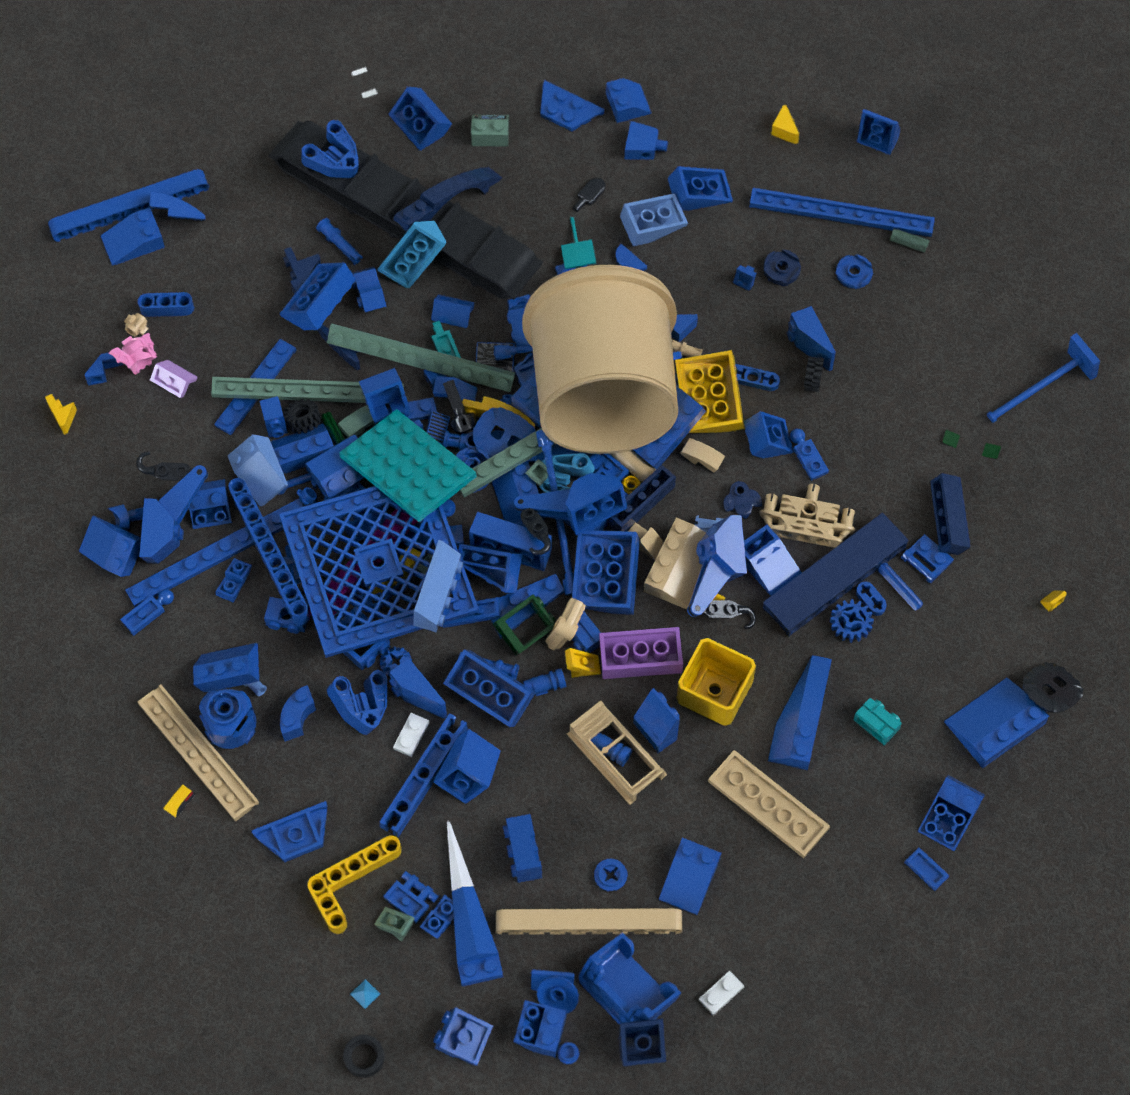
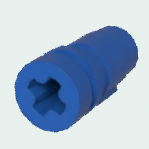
M562 668L556 669L555 672L549 671V674L523 681L526 687L536 692V696L546 694L551 689L555 691L558 687L560 689L567 687Z
M601 733L591 739V742L600 752L603 747H607L615 741ZM620 742L619 744L616 743L603 755L611 757L610 760L616 761L617 764L623 767L633 750L627 746L624 747V744Z

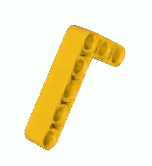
M387 836L309 879L308 888L331 932L340 934L347 928L345 915L333 892L399 857L401 845L397 837ZM391 844L397 846L394 851H388L386 848ZM372 854L379 856L375 861L368 860ZM353 864L360 865V868L358 870H350V867ZM335 874L342 875L341 879L337 881L331 878ZM316 884L323 885V888L321 890H313V887ZM327 901L333 903L330 908L322 907L323 903ZM335 919L342 920L339 926L332 925Z

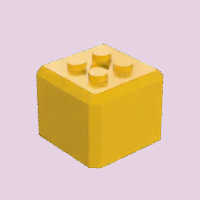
M709 638L702 639L678 681V703L724 726L731 724L753 683L756 668L754 660ZM712 686H717L721 691L719 694H712L709 689Z

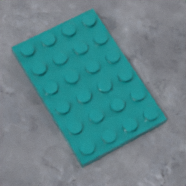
M397 409L339 452L341 459L418 522L477 477L476 472Z

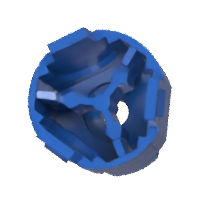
M231 689L209 691L201 700L199 705L200 719L205 728V734L212 744L224 749L237 748L243 744H248L255 733L256 716L251 701L244 691ZM223 705L225 708H230V710L223 711L220 707ZM245 716H248L247 720L245 721L241 729L237 731L236 728L241 723L243 718Z

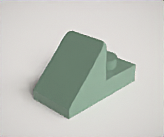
M385 907L374 925L381 930L392 933L400 941H403L413 925L414 918Z

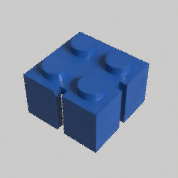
M395 368L359 381L374 423L382 421L390 415L385 403L389 404L392 412L396 409L401 413L410 410L402 382Z

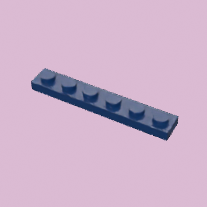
M279 339L250 378L274 379L294 354L296 347ZM234 398L215 422V427L232 435L258 399Z

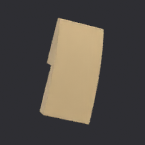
M691 438L687 440L680 452L681 455L692 463L700 462L713 473L718 470L725 457L712 447Z

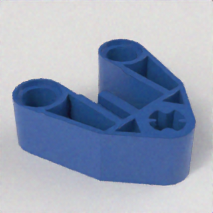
M332 120L328 122L326 128V138L332 146L325 153L313 144H306L302 148V164L329 177L354 178L358 174L359 165L356 144L343 124L338 120Z
M380 670L373 671L364 681L365 693L361 692L354 695L349 680L343 676L336 677L327 688V694L343 720L364 735L370 734L379 725L387 708V676ZM336 685L339 686L342 691L338 690L336 688Z

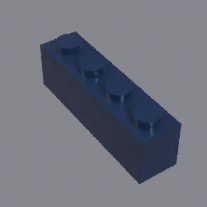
M661 465L626 497L627 509L608 518L607 525L614 531L627 532L635 522L637 523L675 488L676 476Z
M941 473L930 481L940 552L959 555L971 548L961 477Z

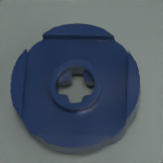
M773 251L764 261V275L774 284L788 286L796 281L800 275L801 266L799 258L791 251ZM785 265L786 270H780L777 266Z

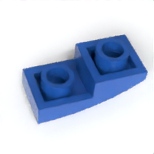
M234 558L225 571V578L217 588L216 596L234 603L251 571L252 565Z
M444 895L434 911L431 910L420 928L438 939L454 920L453 900Z

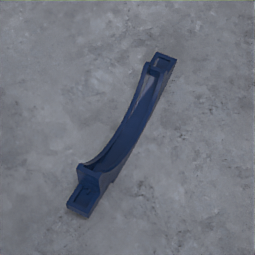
M489 167L458 174L421 193L419 200L395 214L394 221L400 224L402 229L407 232L414 222L430 221L450 199L460 192L470 188H479L485 195L489 188L499 182L502 177Z
M289 247L284 249L285 257H283L286 268L290 267L291 269L289 273L292 281L290 282L292 291L295 294L316 266L321 264L319 254L297 261L292 248ZM322 324L317 331L327 342L329 329ZM329 344L348 364L356 370H360L359 359L356 355L358 351Z

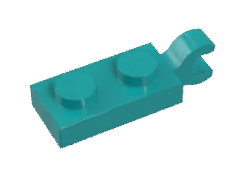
M440 321L432 323L435 335L432 336V341L437 352L461 358L450 330L443 331Z

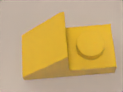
M50 394L45 399L65 435L68 433L76 414V406L73 402L63 407L60 400H55L53 395Z
M572 648L565 650L567 669L571 670L572 678L601 674L598 655Z

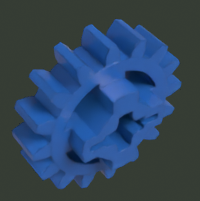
M851 599L850 604H847L844 600L842 606L837 604L836 610H832L831 616L833 617H830V623H832L831 630H837L835 636L842 635V641L849 638L850 643H852L853 638H856L859 642L861 636L866 638L868 632H871V625L874 622V619L871 618L872 612H867V605L861 607V601L854 604V600Z

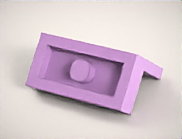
M169 360L156 363L150 381L179 398L184 397L189 383L197 380V376Z

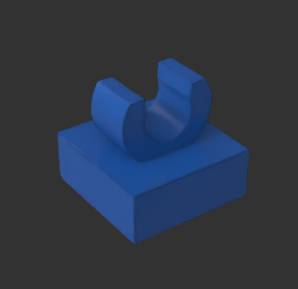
M740 265L736 270L733 283L750 291L756 277V273L753 272L755 268L749 265L745 268Z

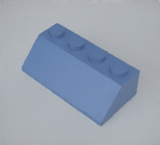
M438 540L414 609V626L436 633L438 627L443 626L445 620L443 612L445 608H449L451 597H449L450 591H455L457 585L455 577L457 573H461L463 567L461 554L441 540Z

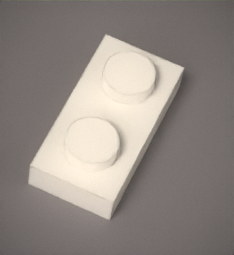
M410 713L393 749L412 757L429 724V720Z
M729 971L702 995L699 1001L714 1016L744 988V985Z

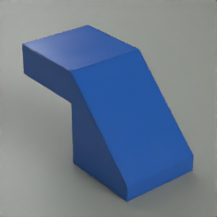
M109 353L101 354L85 373L88 386L107 382L105 369L123 366V363H117L116 358Z
M436 376L433 390L435 397H448L443 383L454 380L462 402L463 399L476 401L477 387L455 377Z

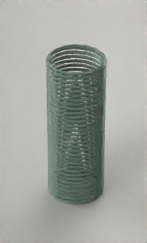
M895 228L890 237V241L924 253L929 244V240L908 234Z

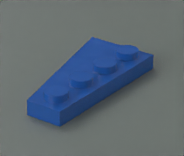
M554 574L518 589L516 593H509L499 597L501 617L532 594L535 597L538 596L543 601V607L547 606L564 593L557 575ZM528 604L505 622L513 630L536 613ZM492 619L491 621L495 623L498 619ZM496 630V632H497L499 638L502 639L501 635H500V634L498 633V631Z

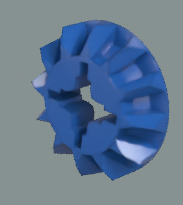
M394 646L392 649H386V652L381 655L380 666L382 671L390 676L389 672L398 666L395 663L392 665V657H395V659L401 658L399 660L400 664L408 658L412 661V658L403 647L396 648Z
M616 859L603 860L595 868V882L599 888L607 892L617 891L624 886L627 880L626 867ZM605 871L609 873L615 871L614 877L616 880L611 878L606 881L607 874Z

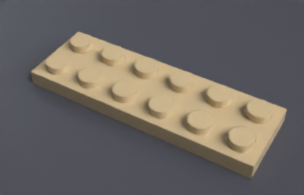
M735 750L708 779L711 785L803 858L806 857L830 828V825Z

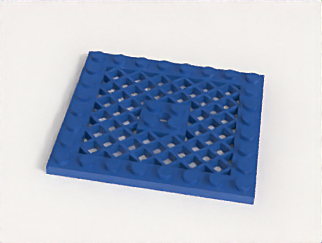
M374 486L279 513L325 658L423 629L414 626V609L410 610L413 605L416 606V598L421 592L426 574L424 575L416 570L420 564L429 569L430 562L423 560L426 552L431 555L434 554L435 550L429 548L432 541L435 548L438 540H441L458 552L442 505L421 520L422 524L420 528L411 525L414 519L411 515L407 522L398 519L402 512L410 514ZM384 506L383 510L377 509V507ZM389 506L398 510L395 516L386 513ZM366 511L363 516L358 514L360 512ZM370 512L379 515L376 522L367 518ZM346 517L345 521H342L339 518ZM351 517L360 520L357 527L348 524ZM383 517L392 521L388 528L380 524ZM328 522L325 527L320 525L322 523ZM333 522L341 526L338 533L329 529ZM364 523L372 526L369 533L361 530ZM395 523L404 527L401 534L392 530ZM426 524L430 533L423 531ZM314 528L322 531L319 538L310 535ZM345 528L354 532L350 539L342 535ZM376 529L385 532L382 539L373 536ZM408 529L416 533L413 540L404 536ZM326 534L335 537L331 544L323 541ZM358 534L366 538L363 545L354 541ZM388 535L397 538L395 544H393L392 539L386 540ZM420 535L429 539L426 545L417 542ZM309 540L316 543L313 549H311ZM338 540L347 543L344 550L335 547ZM370 540L376 542L374 544L368 545ZM401 540L410 544L407 551L398 548ZM320 545L328 549L325 556L316 552ZM351 546L356 547L354 555L348 553ZM413 547L422 550L419 557L410 553ZM332 551L340 554L337 562L328 558ZM397 553L403 555L401 562H399ZM344 557L353 561L349 568L341 564ZM315 558L322 560L318 567ZM407 558L416 562L413 569L404 565ZM381 559L384 561V564L381 567H376L373 561ZM325 563L334 566L331 573L322 570ZM356 564H358L360 573L353 570ZM464 566L461 573L456 574L457 585L455 591H450L452 598L449 608H445L443 615H445L444 623L479 613V608ZM337 569L347 572L343 579L334 576ZM403 571L410 573L406 580L400 578L403 577ZM320 575H322V576H324V577L327 578V580H326V582L324 583V585H323V582H322V579H321V576H320ZM350 575L359 578L356 585L347 582ZM413 575L422 579L419 586L410 583ZM331 580L340 584L336 591L328 588ZM362 581L365 587L371 586L368 591L359 588ZM389 581L387 586L382 584V582ZM394 581L403 585L400 592L391 588ZM344 586L352 590L349 597L340 593ZM375 586L384 590L381 597L372 594ZM407 587L416 591L412 598L403 594ZM326 592L333 595L330 603ZM356 592L365 596L362 603L353 600ZM387 593L396 596L393 604L384 600ZM337 598L346 602L342 609L333 605ZM369 598L378 602L374 609L365 605ZM400 599L409 602L406 610L397 606ZM349 604L358 607L355 615L346 611ZM381 604L390 608L387 615L378 612ZM332 610L339 613L336 620L334 618ZM362 610L371 614L367 621L359 617ZM394 610L399 612V614L391 616ZM343 615L352 619L348 627L339 623ZM375 616L381 618L379 620L372 621ZM355 622H358V623L362 624V625L353 627L354 624H355Z

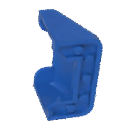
M623 933L589 957L579 974V981L586 991L619 1025L625 1022L657 1019L678 999L681 992L670 982H664L659 985L632 958L634 944Z

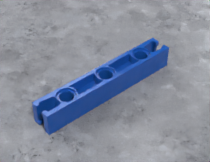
M449 713L380 820L382 829L388 832V823L393 817L399 819L396 827L392 826L391 830L393 835L399 838L432 786L457 737L468 730L467 722L462 720L460 727L453 734L448 730L451 725L455 724L456 717ZM444 739L451 741L447 745L441 744V741ZM423 772L429 774L427 778L419 777V775ZM400 806L408 807L404 812L398 811Z

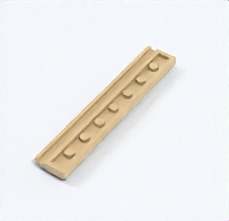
M161 684L156 690H152L138 701L139 706L235 822L249 812L253 806L259 804L256 797Z

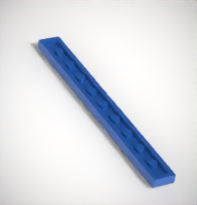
M753 188L749 206L892 231L895 228L906 233L932 237L935 220L934 217Z
M299 499L263 517L272 535L283 530L279 513L304 507ZM245 526L125 591L134 607H137L149 596L152 595L155 598L160 591L174 588L255 545Z

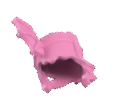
M149 333L135 338L130 336L122 342L124 345L122 350L117 347L109 352L110 355L116 358L117 363H124L135 375L140 370H143L146 365L150 366L152 360L157 357L153 349L154 343L151 341Z

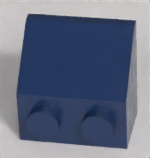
M663 1019L620 1023L619 1046L620 1059L623 1066L666 1062Z

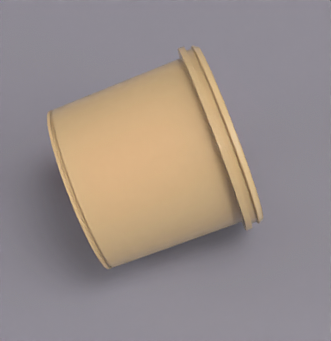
M594 265L559 274L546 281L531 295L524 310L522 327L526 340L533 348L541 427L545 435L554 443L583 453H618L645 446L662 437L674 425L678 417V401L671 332L676 324L677 311L669 290L659 279L647 272L627 266Z

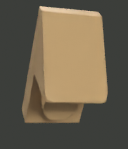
M635 522L628 532H637L640 538L639 550L653 560H656L664 544L663 540L652 527L647 531Z

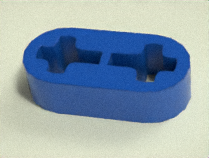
M861 582L856 590L857 597L864 606H868L867 610L872 612V615H882L887 607L885 599L871 583ZM862 588L865 590L869 589V596L866 593H861ZM874 602H875L877 605H878V604H881L880 610H879L878 608H875V609L873 608V607H874Z

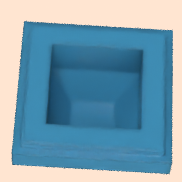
M365 979L350 995L366 1009L380 993Z

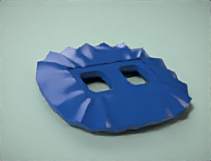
M502 407L491 408L484 412L473 429V441L477 448L485 451L491 458L509 447L507 442L511 436H516L522 440L536 430L527 420L512 411ZM494 426L504 429V434L500 440L491 436Z

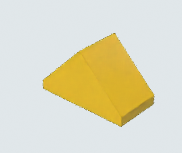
M782 106L772 125L771 135L797 144L799 132L787 106Z

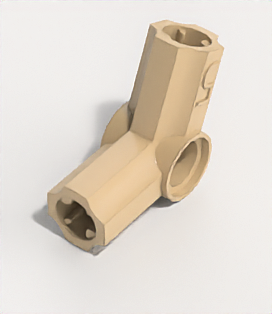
M573 598L569 599L562 616L557 619L552 631L546 637L545 642L548 648L552 650L560 649L567 640H572L578 629L577 624L586 607L583 602Z

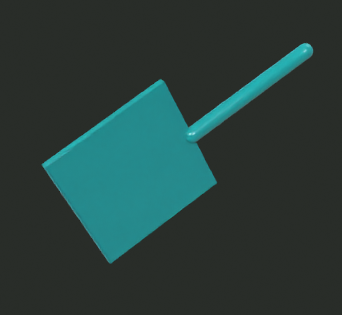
M571 217L570 221L575 243L561 245L565 269L595 264L596 259L592 239L578 242L574 218Z

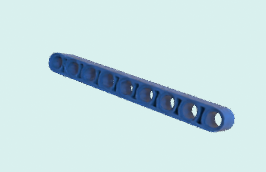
M193 170L55 217L48 222V226L53 239L59 242L60 239H68L77 236L78 233L92 231L98 226L103 227L112 224L113 221L124 220L132 213L149 208L151 192L163 193L182 200L183 197H191L200 194L199 192L207 191L209 184L202 170Z
M235 478L231 480L228 487L232 499L293 622L297 625L306 624L310 619L307 604L253 496L243 479Z

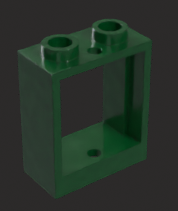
M534 594L492 624L516 656L550 632L556 622L555 617L550 612L547 613L543 608V601L538 596L535 597ZM530 604L547 628L522 645L505 621Z

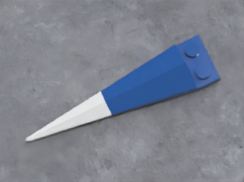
M448 821L447 831L456 954L461 984L466 986L502 978L503 972L496 945L452 826Z

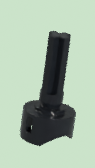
M454 380L443 383L456 416L454 420L450 421L453 431L462 434L473 430L477 422L475 414L466 413Z

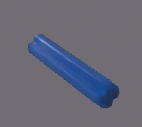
M887 563L879 566L878 571L903 599L915 611L920 609L923 602Z

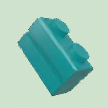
M870 697L856 712L853 720L885 746L898 732L902 723L895 713H889L884 709L885 706L879 700L874 701Z

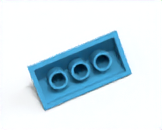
M414 222L377 270L403 287L410 288L446 244V240L436 222Z

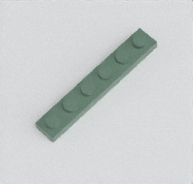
M537 431L472 468L476 472L477 477L459 491L462 496H468L541 453L542 448L538 447Z

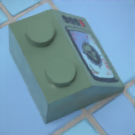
M473 115L471 128L472 146H508L509 115Z

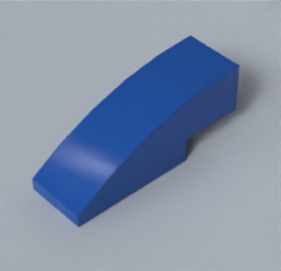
M151 192L150 208L168 210V217L205 221V215L187 202L163 193Z

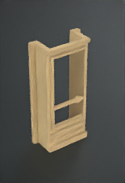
M599 701L570 724V732L567 735L629 805L636 801V795L655 779L659 778L662 780L667 776L665 771L607 709L602 701ZM611 724L621 736L607 747H603L600 752L591 742V739ZM621 739H624L652 770L633 786L626 781L603 755Z

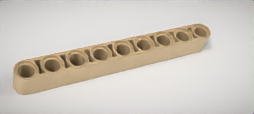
M503 909L496 911V933L500 935L502 933L520 935L523 932H529V934H544V932H550V934H565V932H571V934H586V932H592V934H607V932H613V934H628V932H634V934H649V932L670 934V932H676V934L682 933V911L680 909Z

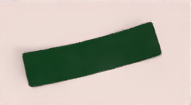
M946 430L942 442L956 448L960 435ZM986 443L982 456L997 459L1001 446Z

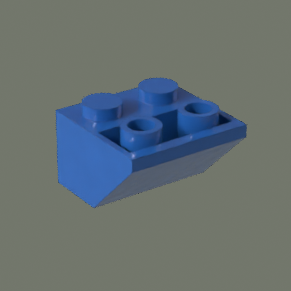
M225 479L202 484L189 507L193 529L232 523Z
M525 1000L514 1043L533 1052L556 1058L566 1020V1011Z

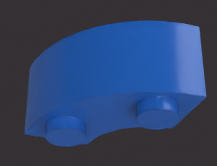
M371 267L352 272L356 279L352 284V288H357L359 309L363 308L364 312L386 307L376 269Z
M308 685L295 691L283 706L280 716V728L284 742L304 735V721L309 714L316 711Z

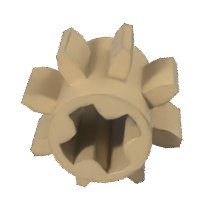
M141 314L128 315L124 321L126 323L125 330L134 337L140 334L144 335L148 330L146 327L147 320Z

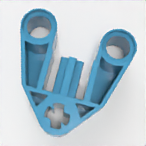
M584 453L552 456L558 491L571 489L570 487H565L570 483V475L582 477L589 473H594L595 467L590 458ZM548 478L539 486L543 493L551 492Z

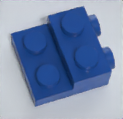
M453 1008L450 1012L446 1011L442 1019L444 1027L442 1031L439 1030L434 1038V1043H437L434 1049L476 1066L493 1025L458 1008Z

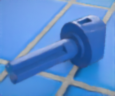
M122 504L108 508L114 514L115 526L124 530L130 529V522L143 519L144 507L127 511Z

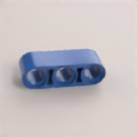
M185 292L146 293L138 298L142 315L147 317L186 316L194 311L192 297Z

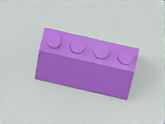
M679 627L599 633L602 679L682 673L683 658Z

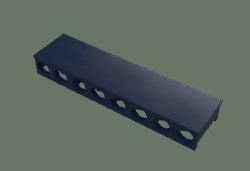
M882 512L763 602V609L769 613L789 637L873 574L880 565L887 563L906 549L909 540Z

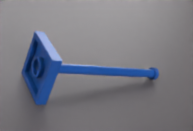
M1075 333L1070 337L1067 352L1073 360L995 411L988 412L987 417L994 423L998 417L1076 366H1079L1090 380L1097 377L1100 360L1081 337Z

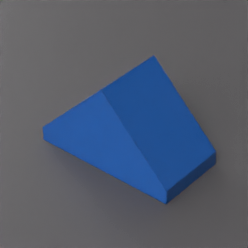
M677 315L671 337L678 342L682 341L697 327L698 315Z

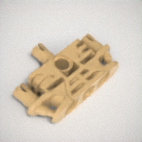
M808 484L806 498L783 494L779 512L775 511L778 496L773 494V499L770 501L771 494L766 495L764 510H760L759 513L764 519L765 524L778 537L836 548L848 535L853 534L855 528L852 527L855 511L850 509L849 516H847L848 508H844L841 523H837L840 505L817 501L820 487L816 484L814 491H812L813 484ZM805 510H811L813 513H806Z

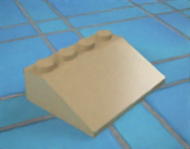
M676 518L645 580L644 592L687 609L702 567L696 552L697 543L706 532L691 523Z

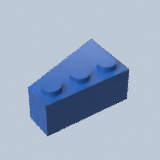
M459 544L458 552L461 554V560L465 569L482 577L505 593H516L522 554L476 545Z
M531 815L506 818V826H503L505 838L510 840V845H507L509 858L513 857L514 864L510 865L512 877H517L518 883L542 878L541 861H539Z

